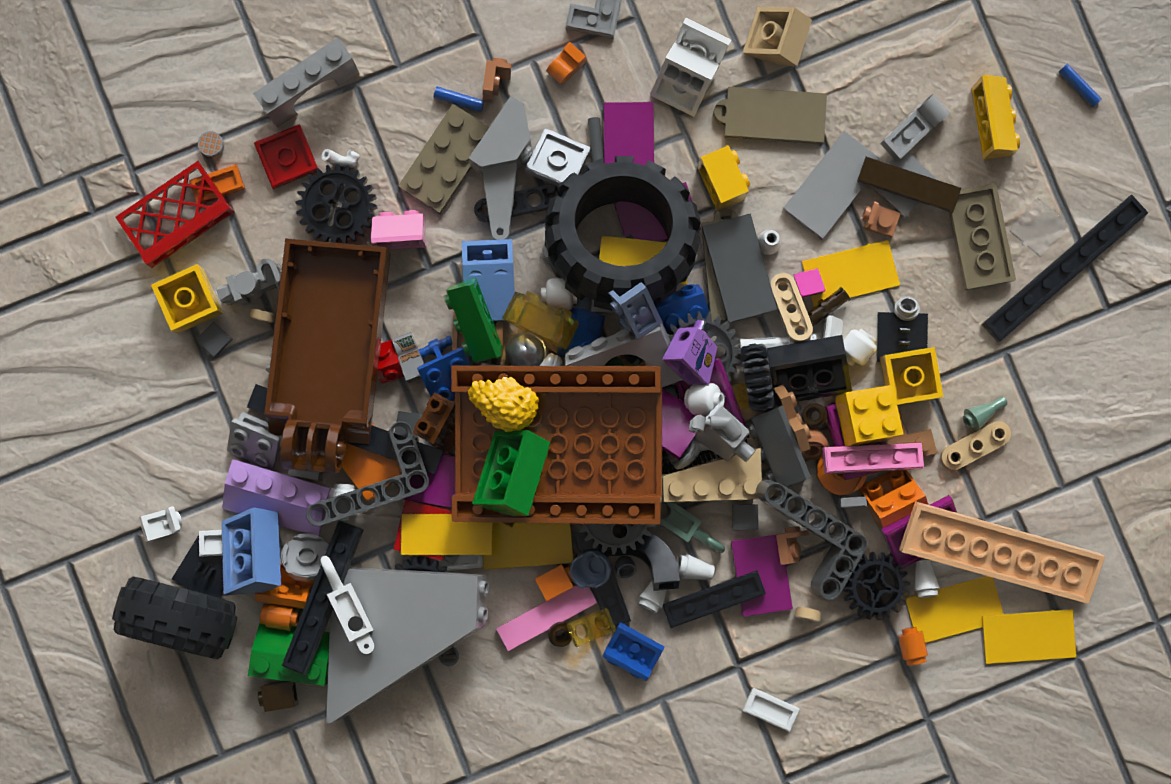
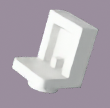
M173 506L139 517L146 542L175 534L180 531V526H182L181 516L178 511L175 512Z

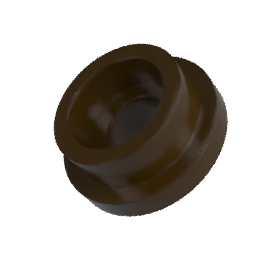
M818 403L807 405L802 412L803 422L810 428L822 427L828 418L827 410ZM817 411L819 412V418L814 421L811 415Z
M557 622L548 630V639L554 646L564 647L572 640L573 630L565 622ZM563 631L562 635L556 636L558 632Z

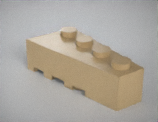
M761 448L755 449V453L747 462L735 454L729 461L721 458L662 475V502L759 499L756 495V488L762 481Z

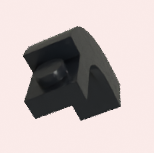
M622 527L621 537L618 538H622L627 534V527ZM643 534L642 538L645 543L641 544L636 541V550H633L629 545L626 546V554H623L621 548H617L615 555H613L611 547H608L603 553L602 544L597 546V550L607 557L631 555L641 559L651 572L653 591L679 589L680 577L676 559L670 548L656 535L646 536Z

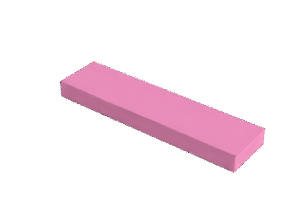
M922 443L822 448L824 474L924 468Z
M575 585L573 588L496 628L509 651L548 630L553 624L563 622L596 604L597 601L589 587L580 588L578 585Z

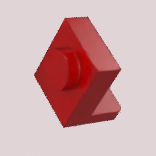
M392 339L381 343L377 375L382 384L404 377Z

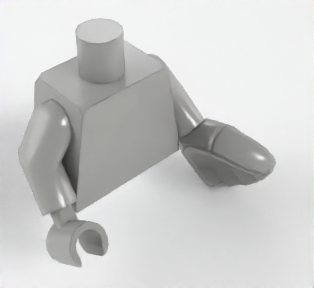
M718 403L707 417L697 415L690 421L689 431L697 433V435L680 459H676L669 453H667V457L676 470H681L693 463L700 454V451L711 450L726 461H729L736 454L747 462L756 450L745 442L749 430Z

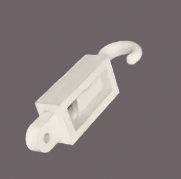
M322 556L320 562L333 589L332 592L327 594L329 601L349 642L355 640L359 650L363 654H369L374 649V643L369 632L373 631V628L351 583L343 586L331 560L327 556ZM358 616L362 619L363 627L360 630L352 631L349 629L348 621L351 617ZM365 644H368L369 647H368V648H364V645H365Z

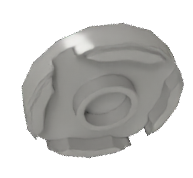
M310 533L299 534L293 537V540L284 545L281 553L283 569L287 575L295 580L304 582L315 580L321 566L320 559L322 556H325L329 544L319 535Z

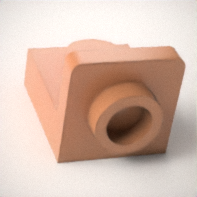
M874 201L870 207L866 206L862 221H865L863 229L892 238L901 213L881 207L878 202Z
M800 526L785 528V533L776 535L781 565L800 562L801 547L797 542V537L809 535V530L800 531Z

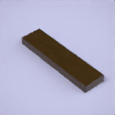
M867 156L864 159L857 182L951 213L954 212L961 191V187Z

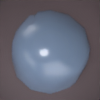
M586 550L572 561L569 571L572 580L578 587L598 588L608 581L612 568L608 557L598 550Z

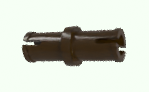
M842 287L825 300H819L818 305L808 312L813 327L825 317L834 315L833 311L850 300L849 295Z

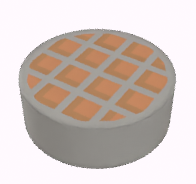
M207 131L199 137L198 148L205 156L216 157L222 153L224 141L218 133Z

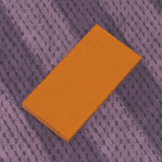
M345 443L347 450L344 454L342 468L358 489L400 475L395 460ZM370 491L362 492L367 501L374 497Z

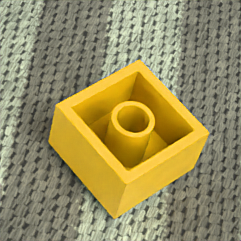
M729 145L700 157L697 166L717 212L744 201L749 192L748 188L751 187L745 173L741 174L739 170L740 160L736 151H731Z
M198 264L151 284L172 332L179 334L223 314L205 270Z
M935 347L880 357L884 385H893L897 405L944 397Z
M893 385L846 392L835 398L845 446H857L892 440L904 435Z

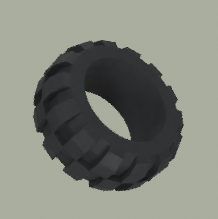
M615 156V162L604 164L601 158L583 165L580 175H577L575 172L570 174L557 187V196L550 200L545 216V247L548 252V262L554 275L560 279L563 278L565 289L579 300H583L586 296L594 300L593 307L612 311L610 307L612 300L609 292L613 290L620 297L641 282L647 287L652 300H655L656 303H661L674 294L677 285L687 280L694 267L701 238L699 236L701 221L697 205L689 201L690 192L676 176L670 180L665 177L666 169L649 160L646 165L633 163L634 156ZM620 201L630 202L647 209L657 218L666 233L668 242L655 257L646 262L631 266L613 265L599 260L587 251L576 232L579 224L590 212L601 206Z

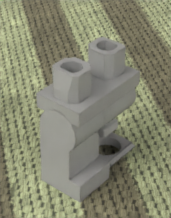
M262 259L256 267L257 272L244 271L237 276L231 275L226 277L227 284L216 288L220 301L228 306L235 303L246 306L251 304L250 299H259L264 292L274 288L279 290L282 265L276 264L271 259Z

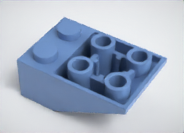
M512 239L462 241L463 282L475 277L477 278L493 322L516 321Z

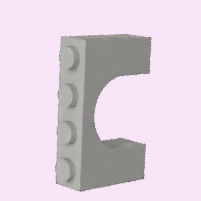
M338 37L253 94L278 128L297 115L294 104L308 90L331 79L335 80L340 87L358 75L359 71L353 58Z
M662 323L638 340L631 333L626 334L623 330H620L615 335L607 338H598L591 344L583 347H574L565 353V366H604L613 357L624 354L635 355L642 358L649 366H661L662 387L683 380L662 360L671 343Z

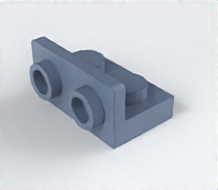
M642 282L620 297L613 290L609 292L612 300L610 307L618 317L620 316L621 320L618 323L626 334L631 333L638 340L663 323L647 287Z

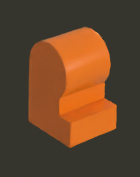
M569 42L558 57L548 66L546 72L562 85L586 63V56Z

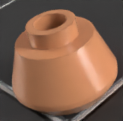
M808 427L811 438L808 439L810 450L802 452V456L804 459L814 460L823 456L822 448L829 447V444L819 429Z

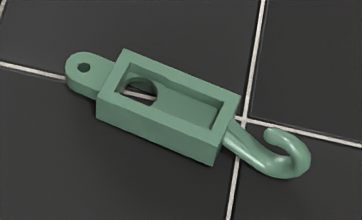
M662 502V504L670 507L671 513L667 518H661L660 525L686 542H689L691 537H694L718 553L725 551L723 544L698 528L702 522L700 519L674 502Z

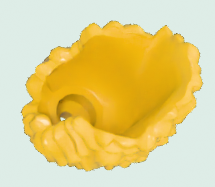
M503 377L502 380L498 379L495 383H492L490 380L486 382L482 380L479 382L474 381L472 387L468 390L469 400L481 411V415L486 417V421L491 422L493 427L502 429L505 432L520 431L524 427H528L537 414L539 398L536 396V393L532 392L531 388H523L512 377Z

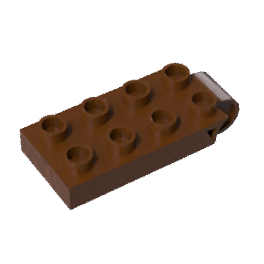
M285 238L264 413L268 422V432L277 436H283L280 443L281 462L285 469L339 473L344 454L347 450L346 442L370 444L391 257L387 247Z

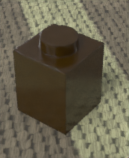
M281 681L264 684L260 687L261 691H258V702L260 707H264V712L292 708L299 705L295 682Z

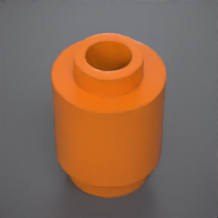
M271 603L263 604L260 613V624H265L267 628L291 631L292 627L297 626L299 620V612L295 611V607Z
M917 627L902 629V634L898 635L902 658L906 660L907 666L927 662L926 656L928 652L923 631H917Z

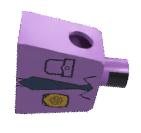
M702 320L695 321L694 327L678 329L662 359L688 385H709L717 346L707 336L710 325Z

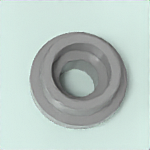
M908 296L898 300L894 307L897 317L907 321L915 319L920 311L918 302Z

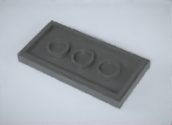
M751 213L702 226L727 321L732 323L776 311V302Z

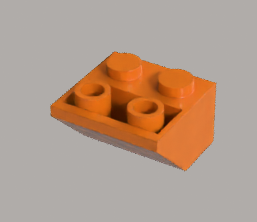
M907 470L889 471L863 484L859 489L862 497H866L867 507L880 529L910 515L915 501L928 505L926 495Z

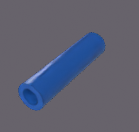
M1068 63L1059 71L1062 77L1092 108L1102 99Z
M438 86L433 96L434 99L482 112L484 100Z

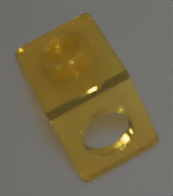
M607 608L585 615L567 624L575 647L616 632ZM579 624L584 626L586 630L584 639L578 637L576 633V627Z

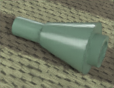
M1002 396L992 403L965 409L963 416L965 425L969 429L979 431L996 411L1008 404L1007 400Z

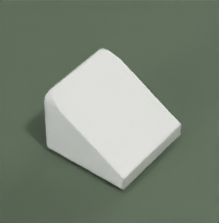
M827 316L824 319L822 338L842 335L843 321L834 316Z

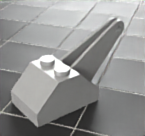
M512 96L509 97L469 157L471 168L483 176L491 234L494 240H503L509 237L517 170L522 164L526 166L533 154L531 152V138L524 104ZM499 230L504 231L502 235L497 234Z

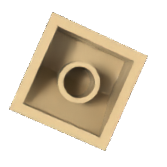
M757 7L743 53L776 65L798 66L812 19L795 7Z

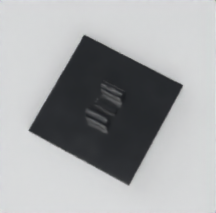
M878 312L877 362H880V357L884 355L927 348V313H919L915 319L907 321L897 317L895 312Z
M198 535L172 579L191 591L220 598L224 591L223 556L200 557Z

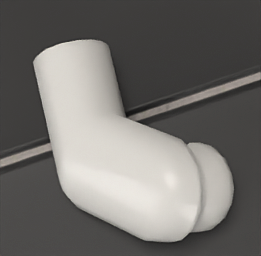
M325 149L322 153V160L335 167L339 164L343 168L347 166L354 168L358 165L357 161L360 158L359 154L351 150L347 152L346 157L330 149Z

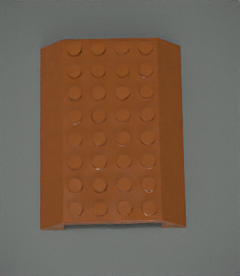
M451 366L452 392H455V495L452 496V522L661 523V366ZM503 377H512L523 388H531L532 392H535L539 398L537 403L538 410H536L537 414L528 427H524L522 430H528L549 441L550 445L533 498V505L528 516H511L472 504L494 432L504 431L493 427L491 422H487L486 417L482 416L481 411L469 400L468 390L472 387L474 381L479 382L482 380L486 382L490 380L492 383H495L496 380H502Z

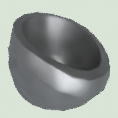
M530 332L514 335L508 341L505 348L506 358L512 366H539L549 354L548 347L544 341Z

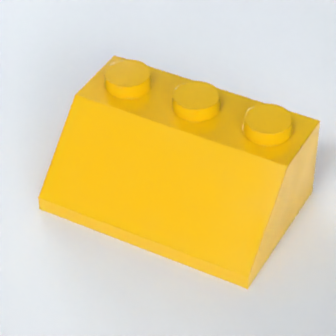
M982 75L971 87L982 159L1012 156L1020 147V137L1018 133H1015L1014 129L1016 113L1014 109H1011L1010 104L1012 88L1010 85H1007L1006 77Z

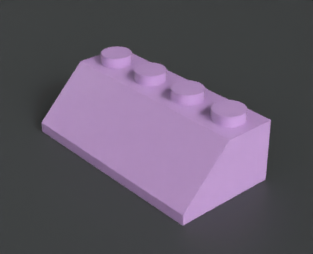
M232 459L224 485L222 509L241 513L255 507L278 512L279 526L320 536L322 526L311 525L306 518V512L312 504L328 499L331 488ZM315 507L311 511V518L316 522H321L325 518V511L320 507Z

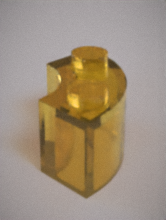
M515 291L502 319L525 332L530 331L541 336V340L567 350L579 325V322L571 317L573 313L562 307H559L557 310L540 302V297L532 292L527 291L526 294Z

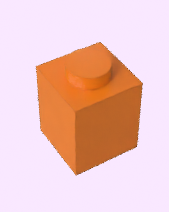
M560 564L535 578L546 601L574 587L569 566L564 568Z

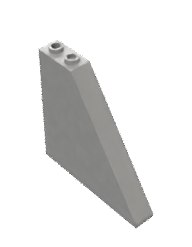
M349 567L343 586L351 583L373 628V631L369 632L374 643V649L369 654H363L355 640L349 642L334 609L332 610L330 616L326 723L342 720L483 628L488 618L485 597L489 592V584L486 581V575ZM358 616L351 617L348 621V627L352 631H358L363 627V621ZM365 644V645H364V648H368V647H369L368 644Z

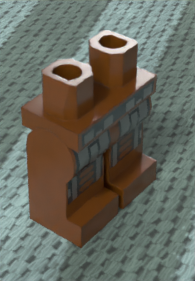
M434 392L426 404L427 407L424 413L418 419L413 434L452 456L455 451V431L449 429V426L455 428V403Z

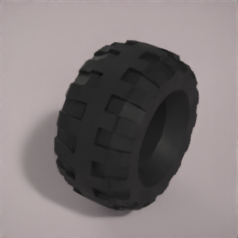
M132 576L128 579L125 587L120 589L112 620L115 621L113 630L118 635L203 657L219 659L222 657L225 649H229L238 617L235 615L236 606L234 602Z

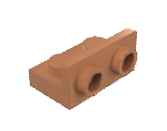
M493 58L492 61H486L483 83L484 102L492 103L493 95L498 96L500 79L511 80L512 64L507 63V60Z

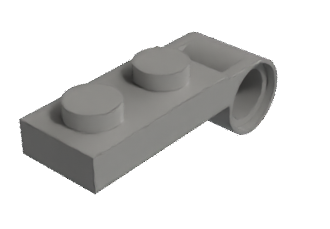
M932 94L880 144L897 162L933 127L948 116L950 112Z

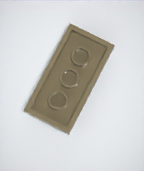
M452 104L398 187L441 214L470 171L469 157L489 127Z
M992 183L961 189L954 212H949L965 290L1016 281L997 184Z

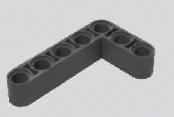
M396 422L388 431V439L400 475L312 504L306 512V518L311 525L322 526L421 493L428 487L429 480L413 430L407 422ZM396 427H403L406 430L407 436L405 440H397L394 437L393 431ZM404 451H411L415 455L413 464L407 465L402 461L401 456ZM412 475H418L422 478L423 484L420 489L411 487L409 480ZM388 483L397 485L399 489L397 496L389 497L385 493V487ZM370 491L373 493L374 502L371 505L367 506L361 502L360 496L362 492ZM339 499H345L349 502L350 509L347 513L342 514L336 510L335 505ZM315 507H320L325 511V518L321 522H316L311 518V511Z
M771 480L761 481L757 485L756 495L762 502L831 544L829 551L811 580V589L815 594L827 600L836 599L852 574L848 569L854 571L867 548L866 538L784 485ZM771 487H774L775 493L769 498L768 491ZM794 499L795 506L789 511L788 505ZM814 512L815 518L809 523V516ZM832 525H834L835 530L833 534L829 536V528ZM854 537V544L849 548V541ZM841 559V567L836 570V563ZM829 581L828 589L823 592L824 584Z

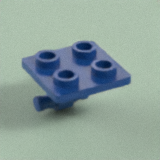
M450 336L440 340L436 338L428 342L429 345L418 350L422 359L431 354L436 355L437 359L419 366L417 370L430 397L435 392L452 401L455 400V392H452L451 366L472 365L463 347L442 356V349L451 346L452 339Z

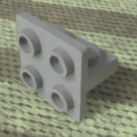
M242 412L238 419L233 418L231 422L227 451L236 457H242L254 462L260 467L273 470L277 454L281 449L280 443L283 436L269 433L268 422Z

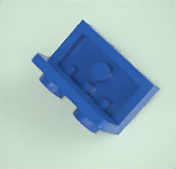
M699 284L685 285L681 290L676 291L661 303L653 301L663 322L662 324L666 328V333L673 332L670 328L671 324L676 327L679 326V317L686 322L688 313L693 319H696L698 311H700L702 318H705L709 312L704 292Z
M572 308L567 311L563 318L564 327L562 335L557 343V355L565 357V353L569 352L572 348L586 346L600 338L605 316L582 308Z
M620 622L602 657L607 659L610 664L629 671L635 678L647 681L665 646Z

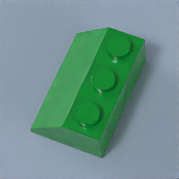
M475 277L448 287L446 290L447 295H444V299L448 309L454 310L456 318L453 319L458 334L463 333L466 342H463L462 345L466 356H471L473 362L502 356L503 346L477 278Z
M528 430L512 432L495 431L472 504L511 516H528L533 505V498L540 481L543 465L547 458L550 442Z
M259 623L251 649L248 676L325 686L328 684L330 632L324 631L307 675H303L282 666L296 628L292 627L291 631L267 628L265 624Z

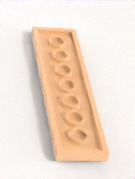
M916 501L899 548L903 553L1087 604L1090 602L1105 560L1104 555Z

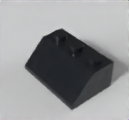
M842 335L767 348L773 387L783 385L788 393L793 392L797 402L840 395L852 391Z

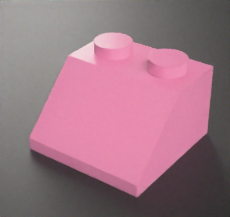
M416 210L404 211V215L395 216L393 212L379 213V217L372 218L371 243L376 247H387L388 250L427 248L424 215L419 214V211Z

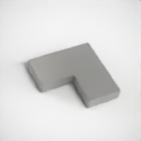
M596 0L595 8L570 3L566 30L614 39L622 0Z

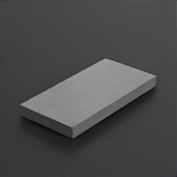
M844 131L788 201L783 210L822 240L865 184L857 182L865 157L867 156L882 162L883 160Z

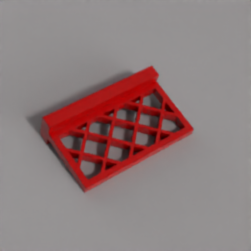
M196 161L115 216V218L140 253L144 263L153 268L233 214L234 210L225 200L201 163ZM198 169L202 174L201 186L188 184L189 175ZM206 182L208 183L210 188L205 187ZM174 185L182 187L180 200L167 198L169 188ZM187 188L200 190L197 203L184 201ZM204 191L214 192L219 199L211 206L202 205ZM153 199L162 201L159 215L146 212L148 203ZM166 202L179 204L176 218L164 216ZM183 205L196 207L195 217L190 220L181 219ZM132 213L141 215L138 229L129 227L124 219ZM145 216L158 218L156 232L143 230ZM163 219L176 221L174 231L170 234L160 233ZM132 231L137 232V237H135ZM142 233L155 235L153 245L144 250L140 244Z

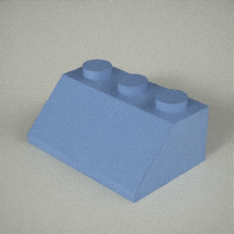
M253 507L222 521L224 595L262 593L281 586L278 512Z

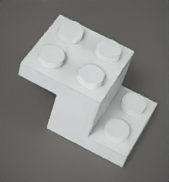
M686 18L674 45L664 60L650 96L695 117L731 40Z

